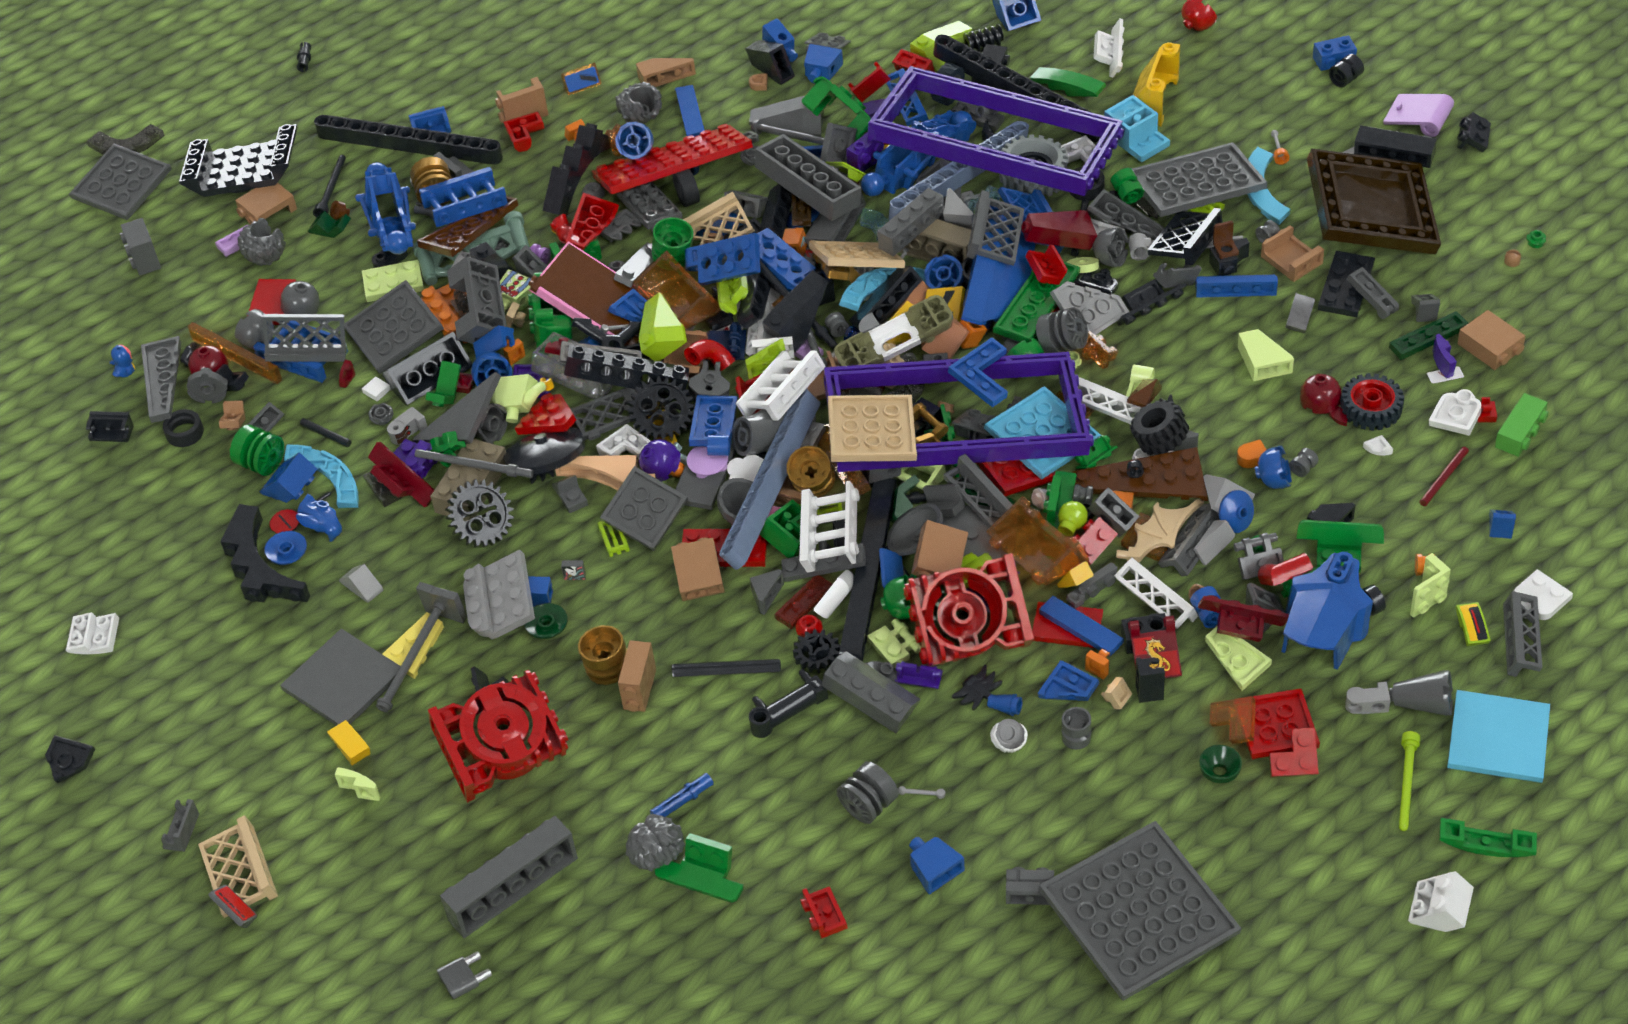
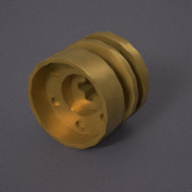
M427 157L419 160L413 165L410 172L416 197L420 203L422 202L419 189L452 179L448 165L438 157ZM449 201L441 203L440 205L443 206Z
M803 446L790 455L787 462V474L796 491L802 493V490L810 489L814 496L820 498L832 489L835 482V472L827 454L821 448Z
M602 625L593 627L583 634L578 643L579 654L586 674L591 681L597 684L608 685L619 681L627 652L623 635L612 626Z

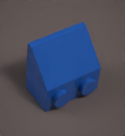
M992 0L997 17L1007 31L1041 21L1035 0Z
M299 452L281 463L259 492L262 495L285 503L292 499L297 500L304 492L302 488L305 485H309L315 478L313 474L317 468Z

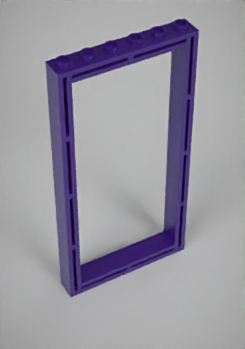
M910 66L868 122L867 139L1085 196L1087 191L1092 189L1094 180L1099 178L1100 170L1105 168L1106 160L1111 158L1112 150H1116L1118 140H1122L1124 129L1122 128V120ZM919 90L1101 138L1081 171L1078 172L893 123V120L914 91Z
M1069 352L1009 355L1001 357L982 370L991 379L1058 375L1072 433L916 444L917 461L836 462L837 471L958 464V457L964 454L974 463L1089 455L1090 446H1093L1094 440L1093 434H1089V419L1085 418L1086 406L1081 402L1083 396L1082 390L1078 389L1079 377L1078 374L1074 373L1075 361L1071 360ZM959 359L824 367V387L827 406L828 396H841L840 389L956 382L958 380L948 373V368Z

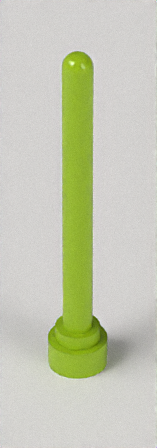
M1413 731L1404 732L1401 738V745L1405 750L1399 829L1401 831H1406L1409 825L1414 753L1420 746L1421 738L1418 733Z

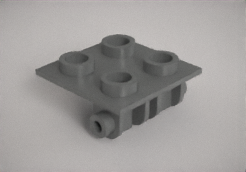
M818 33L805 41V44L841 49L851 43V40H845L843 36L830 37L827 33Z
M969 409L952 422V424H955L954 432H956V435L968 439L973 437V440L994 439L984 429V425L996 416L983 414L977 409Z

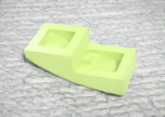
M337 767L335 777L340 788L355 790L358 798L380 800L377 786L372 780L355 771Z

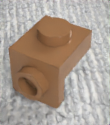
M243 401L223 402L224 414L219 420V427L227 428L230 431L237 430L246 420Z

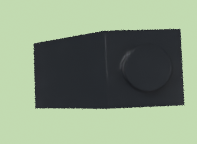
M1354 503L1321 504L1316 510H1312L1309 513L1307 520L1351 522L1354 519L1356 505Z

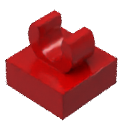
M1481 397L1482 412L1476 423L1496 422L1495 401H1490V397Z

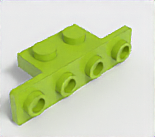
M746 276L716 282L718 303L721 310L734 315L737 313V303L748 294Z

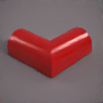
M538 111L503 122L515 150L519 152L527 151L531 147L532 140L529 133L544 129V123Z
M1302 553L1279 564H1264L1258 571V578L1260 584L1276 586L1295 576H1300L1313 570V565L1309 557Z

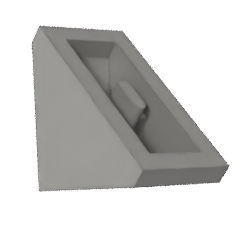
M365 564L354 567L339 579L341 584L367 603L383 591V587Z

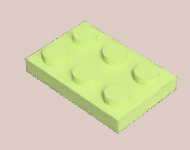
M418 259L362 271L367 302L378 300L405 280H407L415 292L424 290Z

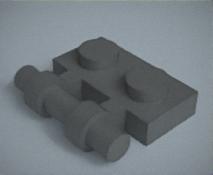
M1263 533L1257 538L1241 539V542L1234 543L1236 552L1241 550L1245 552V556L1237 558L1242 579L1245 580L1258 576V571L1264 564L1284 562L1281 547L1272 549L1271 543L1278 541L1276 533ZM1262 545L1264 551L1254 554L1253 547Z

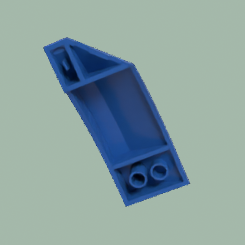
M990 205L994 212L999 211L997 207ZM1004 215L998 216L1002 221L1007 220ZM993 218L988 219L991 225L997 224ZM1012 224L1006 225L1010 231L1015 230ZM1001 228L996 229L1000 235L1005 233ZM990 231L985 233L989 238L994 237ZM1020 233L1014 266L977 254L975 255L964 298L961 320L977 325H984L988 320H993L994 322L999 320L1031 274L1032 268L1025 255L1028 250L1035 251L1036 243L1025 241ZM1009 237L1004 239L1008 244L1013 243ZM999 241L993 242L997 248L1003 247ZM988 245L982 246V249L992 250ZM1007 251L1002 252L1004 256L1011 257Z

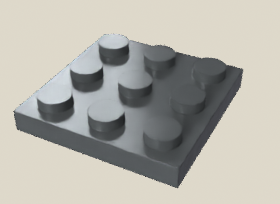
M634 466L600 519L655 551L687 502L688 497Z

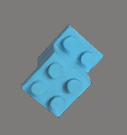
M1132 95L1104 111V116L1123 121L1124 135L1122 140H1118V145L1141 163L1170 146V140L1158 131V113L1136 96Z

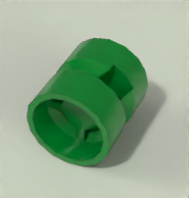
M1123 168L1111 177L1110 182L1118 192L1120 200L1127 204H1132L1143 197L1145 190L1131 168Z

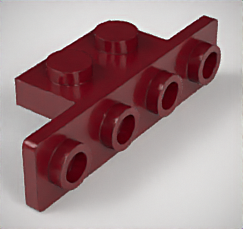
M376 442L368 456L376 464L370 473L376 477L379 483L384 484L390 489L391 494L394 496L404 497L411 495L423 507H428L432 501L431 495L435 489L382 442Z
M1214 595L1203 596L1198 603L1199 609L1219 613L1217 633L1260 642L1263 639L1264 623L1284 626L1289 617V614L1283 613V611L1278 609L1269 610L1259 605L1241 604L1237 600H1223Z

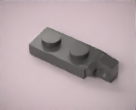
M1109 563L1095 572L1093 577L1079 584L1077 589L1069 593L1066 601L1073 608L1084 605V601L1090 597H1095L1105 587L1112 586L1116 581L1114 575L1117 573V566Z

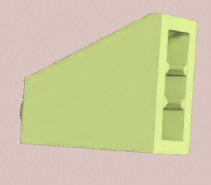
M1259 329L1239 333L1238 349L1253 381L1293 373V356Z

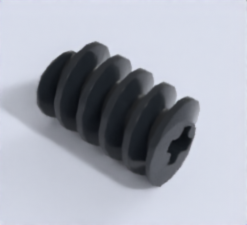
M996 24L995 27L989 26L988 29L984 27L982 30L976 29L975 32L963 33L965 45L972 49L975 48L976 51L980 52V47L984 49L986 44L994 45L996 43L997 46H1001L1004 35L1001 26Z

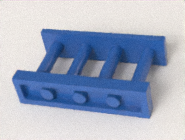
M490 167L419 189L424 209L431 206L434 208L432 213L436 228L508 204L505 188L495 189L493 187L495 182ZM484 189L488 191L479 195L476 194V192ZM465 195H469V197H470V198H467V199H464V200H461V201H459V199H458L459 197H462V196H465ZM447 201L452 202V204L443 207L440 205L441 203Z
M297 321L287 323L294 330L300 325ZM284 327L278 332L284 338L287 334H290ZM304 327L298 332L304 338L310 334ZM323 330L318 332L324 338L331 334ZM315 336L309 340L312 344L322 342ZM336 336L329 340L332 344H341V340ZM274 337L269 344H279L281 341ZM297 337L291 341L292 344H299L301 342ZM257 342L253 346L258 361L321 383L326 379L323 367L326 362L265 361V345Z

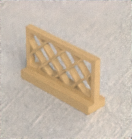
M733 192L683 219L691 225L694 231L693 240L701 241L700 245L706 242L720 241L722 233L730 234L729 238L754 232L751 223ZM736 209L739 210L737 218L729 217L731 212ZM722 220L720 228L712 226L715 221ZM727 221L735 222L732 230L724 228ZM739 223L748 226V228L742 231H736ZM701 229H706L703 237L695 236ZM710 230L718 232L715 239L708 238Z
M245 815L236 819L237 825L198 844L213 890L219 888L224 878L231 880L228 886L232 890L237 882L244 884L241 892L236 894L248 906L265 897L269 900L278 897L254 826ZM236 833L239 834L235 844L227 843L230 836ZM215 844L219 845L214 855L207 853V848ZM225 847L232 849L228 858L220 857ZM238 850L245 852L241 862L233 860ZM217 861L225 863L220 872L213 871ZM231 864L238 866L233 876L226 874ZM244 868L251 869L247 879L239 878ZM250 885L257 887V893L246 896ZM220 908L222 916L224 918L228 917V915Z

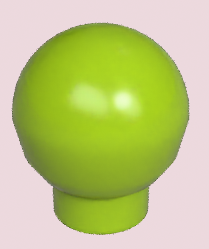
M1069 501L1063 504L1058 514L1060 522L1058 531L1063 535L1073 536L1076 530L1082 528L1088 519V512L1085 506L1077 501Z

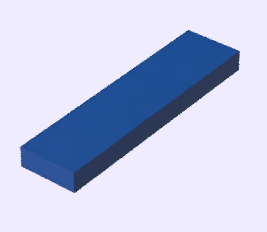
M693 85L675 88L686 136L700 135V132L704 131V126Z
M1052 596L1039 609L1040 615L1099 651L1101 649L1110 653L1109 657L1123 644L1124 638L1055 596Z

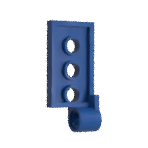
M769 228L757 233L759 234L760 260L790 292L812 270H816L815 266Z
M751 233L686 248L685 269L693 272L698 271V284L700 285L760 273L759 234ZM741 252H743L744 256L741 259V261H739L738 256ZM727 256V261L722 265V258ZM710 259L711 264L706 269L705 264Z
M697 395L689 436V446L707 447L708 456H729L732 429L737 411V396Z

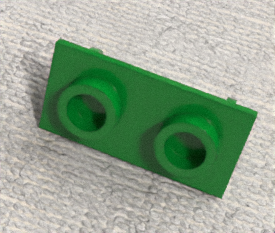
M1101 435L1094 440L1093 451L1090 447L1089 455L1074 457L1075 461L1080 463L1075 468L1088 469L1097 465L1096 462L1111 456V452L1118 447L1110 446V438L1107 435Z

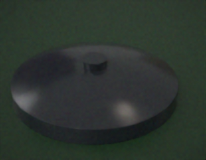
M570 427L566 432L528 434L508 447L504 455V461L506 465L515 464L520 468L531 469L534 471L533 475L549 472L570 463L583 452L585 448L584 436L579 429Z

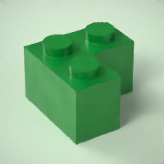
M793 499L766 519L760 535L787 558L800 555L801 506Z

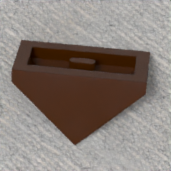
M1158 379L1143 380L1128 397L1127 403L1141 408L1146 407L1161 391L1162 385Z

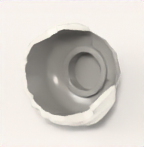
M1004 719L993 726L990 736L991 741L1000 751L1013 753L1019 751L1026 744L1028 733L1026 728L1016 720Z

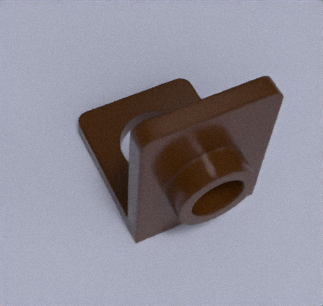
M1233 221L1214 225L1213 245L1221 259L1239 255V251L1233 241ZM1229 246L1232 248V251L1223 252L1221 248Z

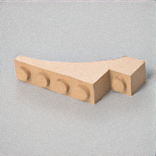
M637 455L578 456L570 463L555 469L556 476L569 477L576 475L577 478L596 481L618 491L633 467L639 468Z

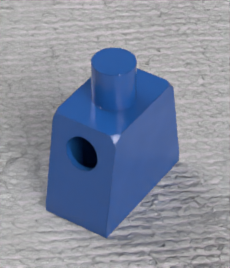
M776 18L763 25L762 41L783 44L789 61H795L798 54L794 51V37L779 19Z
M809 44L804 62L805 76L812 83H814L813 80L817 77H825L831 80L843 65L842 49Z
M916 837L910 842L909 847L913 850L910 854L911 867L929 895L965 871L964 857L938 837H934L926 843L920 837Z

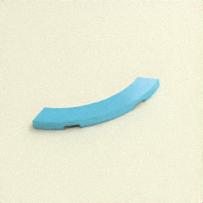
M1257 147L1248 160L1264 178L1266 168L1273 160L1274 154ZM1268 189L1247 194L1252 204L1256 205L1265 217L1279 225L1290 215V208L1278 202Z
M882 267L859 276L856 281L847 287L842 295L839 306L858 312L865 298L875 292L897 268ZM913 267L917 274L921 277V279L926 283L924 276L925 269Z
M286 445L284 461L300 452L317 468V471L321 472L332 482L337 493L336 504L338 508H358L359 495L356 482L351 471L340 459L324 450L312 449L311 446Z

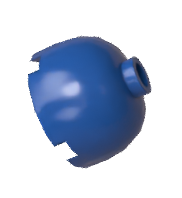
M627 122L619 128L620 130L615 137V142L620 154L629 159H639L651 151L654 138L650 128L645 124Z
M946 254L933 258L927 264L924 276L930 289L960 287L963 285V267L955 257Z
M496 352L481 354L475 359L471 367L472 379L476 386L480 385L494 372H497L501 377L512 376V367L508 360Z
M1282 446L1265 450L1258 460V466L1255 467L1257 478L1262 479L1263 483L1269 488L1283 489L1291 487V470L1288 460L1282 457L1283 454H1286Z

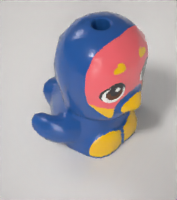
M124 345L115 346L111 350L112 361H110V364L115 365L112 375L115 377H128L136 369L132 363L131 352Z

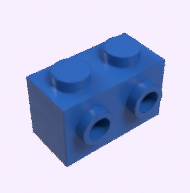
M1349 35L1314 43L1313 59L1320 71L1330 69L1348 54L1357 55V48Z

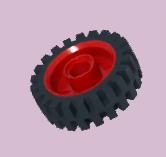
M1367 373L1363 377L1361 374L1357 375V379L1355 377L1351 378L1350 382L1347 381L1345 387H1343L1340 406L1344 415H1347L1348 422L1351 423L1353 421V426L1357 427L1360 424L1361 429L1364 430L1366 426L1374 431L1375 427L1378 430H1383V426L1389 428L1391 424L1394 425L1400 419L1404 395L1399 384H1394L1393 379L1387 381V376L1383 375L1379 378V374L1374 373V377H1371L1370 373Z

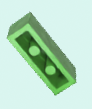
M1524 393L1497 433L1495 448L1519 457L1523 450L1528 449L1531 437L1537 435L1540 423H1545L1549 414L1546 411L1548 402Z

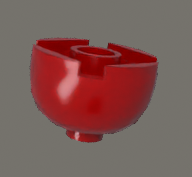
M1187 0L1182 7L1183 24L1189 30L1192 28L1195 31H1204L1216 22V13L1209 4L1205 6L1201 3L1203 0Z

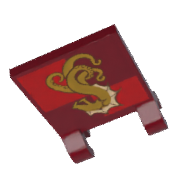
M1174 615L1163 618L1165 630L1140 633L1139 621H1129L1128 630L1132 643L1135 669L1136 658H1158L1160 660L1159 664H1151V668H1164L1165 678L1182 676Z

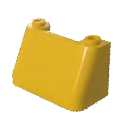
M1171 42L1161 45L1141 72L1133 93L1134 96L1158 113V126L1162 127L1164 121L1163 93L1166 85L1170 82L1177 85L1179 80L1180 44Z

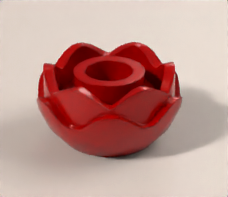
M814 615L802 616L795 625L797 635L803 638L806 631L809 634H813V629H816L817 633L823 630L821 620Z

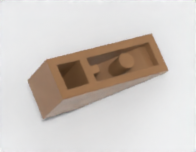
M652 58L636 63L640 82L650 83L651 86L655 87L696 74L693 58Z

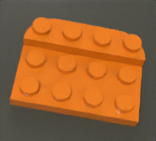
M449 284L437 290L433 286L422 290L423 302L444 327L441 330L443 336L453 331L456 335L455 322L469 312L467 293L449 288Z

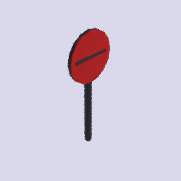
M327 492L316 501L326 499L331 495V492ZM290 509L277 512L270 520L271 530L276 534L283 531H294L300 524L296 519L298 512Z

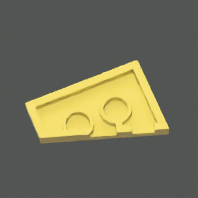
M426 612L382 655L401 666L430 614ZM437 619L407 672V675L414 679L418 675L420 665L424 664L427 659L426 654L430 647L434 646L444 628L443 622Z

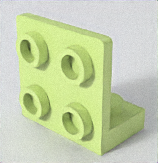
M1433 553L1425 557L1422 583L1416 586L1413 591L1410 615L1413 618L1419 614L1426 613L1431 606L1443 602L1447 597L1451 569Z

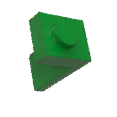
M442 361L436 392H427L425 400L432 401V405L444 407V404H454L461 365Z

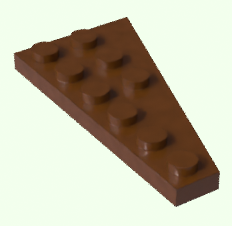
M506 196L507 205L452 222L418 239V247L453 257L501 220L507 213L519 206L517 198Z
M1197 447L1136 459L1142 462L1144 473L1139 478H1131L1127 475V464L1133 460L1072 471V473H1076L1075 485L1079 484L1082 487L1093 486V494H1101L1109 487L1112 491L1132 492L1135 497L1167 499L1169 496L1181 497V500L1200 498L1201 501H1208Z

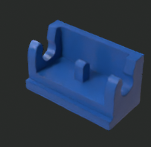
M444 106L409 115L412 128L446 133L451 132Z
M498 325L475 341L473 346L476 358L483 353L496 352L500 348L507 346V339L509 340L510 347L515 344L514 329Z

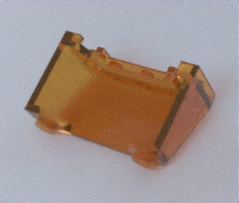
M667 250L633 282L638 288L636 291L648 300L659 292L662 293L669 303L671 310L677 315L679 322L684 325L685 330L722 311L719 303Z
M1022 496L986 531L990 537L988 542L996 550L1000 548L1006 554L1013 553L1014 561L1032 575L1031 578L1037 585L1043 584L1047 586L1064 577L1068 571L1085 561L1088 562L1089 558L1077 539L1064 536L1048 523L1039 511L1031 509L1030 501Z

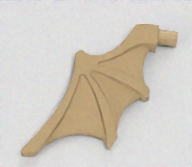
M1197 499L1189 506L1180 509L1161 508L1159 502H1157L1153 506L1151 518L1143 525L1135 523L1134 530L1137 532L1135 546L1129 547L1128 551L1117 550L1116 558L1127 559V562L1133 558L1137 562H1141L1155 548L1162 546L1174 548L1180 528L1204 504V501Z

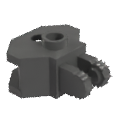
M703 360L701 372L689 379L688 397H693L694 402H696L697 395L729 396L730 382L721 376V362H716L714 371L708 370V361Z

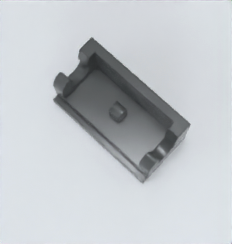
M1163 263L1153 276L1163 288L1177 287L1184 282L1190 286L1194 284L1202 268L1199 265L1195 267L1184 265L1183 268L1164 270L1167 263Z
M177 799L174 805L176 813L167 835L164 833L161 841L163 843L162 847L165 850L185 852L199 812L194 800L187 799L186 806H183L180 800Z

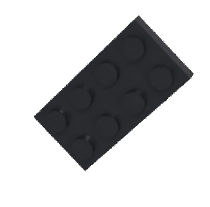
M1336 250L1318 303V310L1358 318L1364 297L1346 279L1361 267L1371 275L1375 258Z

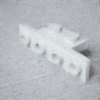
M1121 18L1113 27L1111 35L1099 30L1095 34L1094 59L1110 65L1109 77L1112 78L1121 71L1123 66L1121 58L1123 56L1122 45L1124 39L1122 36L1125 28Z

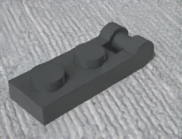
M958 101L957 106L951 109L952 112L967 111L972 116L973 121L976 122V126L982 128L985 121L988 120V124L994 132L1004 122V115L1001 114L978 117L976 114L977 106Z
M1363 267L1350 274L1346 279L1377 310V314L1381 319H1385L1390 316V313H1395L1399 310L1397 301Z

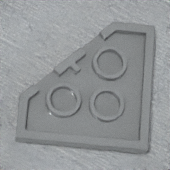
M1067 281L1050 292L1060 310L1071 307L1080 310L1087 323L1088 340L1129 312L1119 295L1106 294L1101 292V290L1087 286L1081 287L1073 282Z

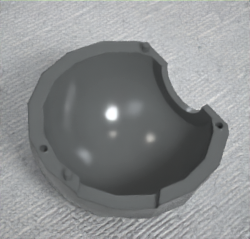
M732 478L725 481L720 487L717 496L718 510L723 519L733 525L753 483L750 480Z

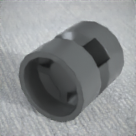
M1081 707L1069 708L1062 715V741L1070 749H1083L1091 741V715Z

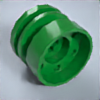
M673 217L662 219L656 223L653 228L651 256L658 266L669 270L685 267V249L692 247L694 231L691 225L685 220Z
M251 424L239 429L230 447V458L233 463L263 476L270 475L276 470L284 454V441L280 436L268 431L265 432L263 429Z

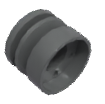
M1075 307L1041 315L1037 320L1036 334L1038 342L1045 353L1072 351L1084 348L1087 344V323L1083 314Z
M866 761L853 773V777H849L837 788V796L843 807L853 817L864 824H870L876 819V816L882 813L883 808H887L899 796V791L895 782L881 767Z

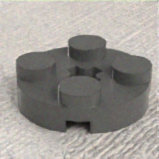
M202 368L200 371L189 376L187 393L197 402L205 403L206 400L217 403L225 398L228 381L220 374L212 372L211 369Z

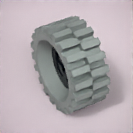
M1022 135L1019 136V140L1013 138L1011 139V144L1007 142L1001 150L1006 153L1067 168L1068 153H1066L1065 147H1061L1059 142L1053 143L1054 139L1052 138L1044 139L1042 135H1039V138H1034V135H1029V138H1025ZM999 174L1000 182L1003 183L1004 188L1030 194L1034 189L1041 190L1043 195L1046 194L1048 197L1053 195V191L1055 193L1060 191L1052 187Z

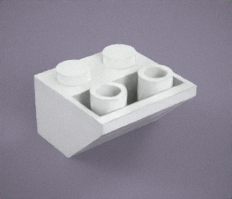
M1456 871L1418 881L1408 921L1411 924L1443 932L1464 928L1474 887Z

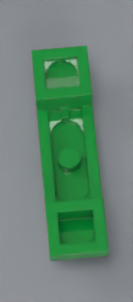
M1440 818L1439 840L1457 849L1495 857L1534 856L1537 853V833L1513 829L1511 834L1469 828L1465 827V821Z

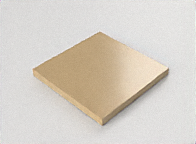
M809 241V248L827 266L905 268V261L896 254L893 257L879 249L878 242Z
M912 395L828 396L831 462L917 461Z

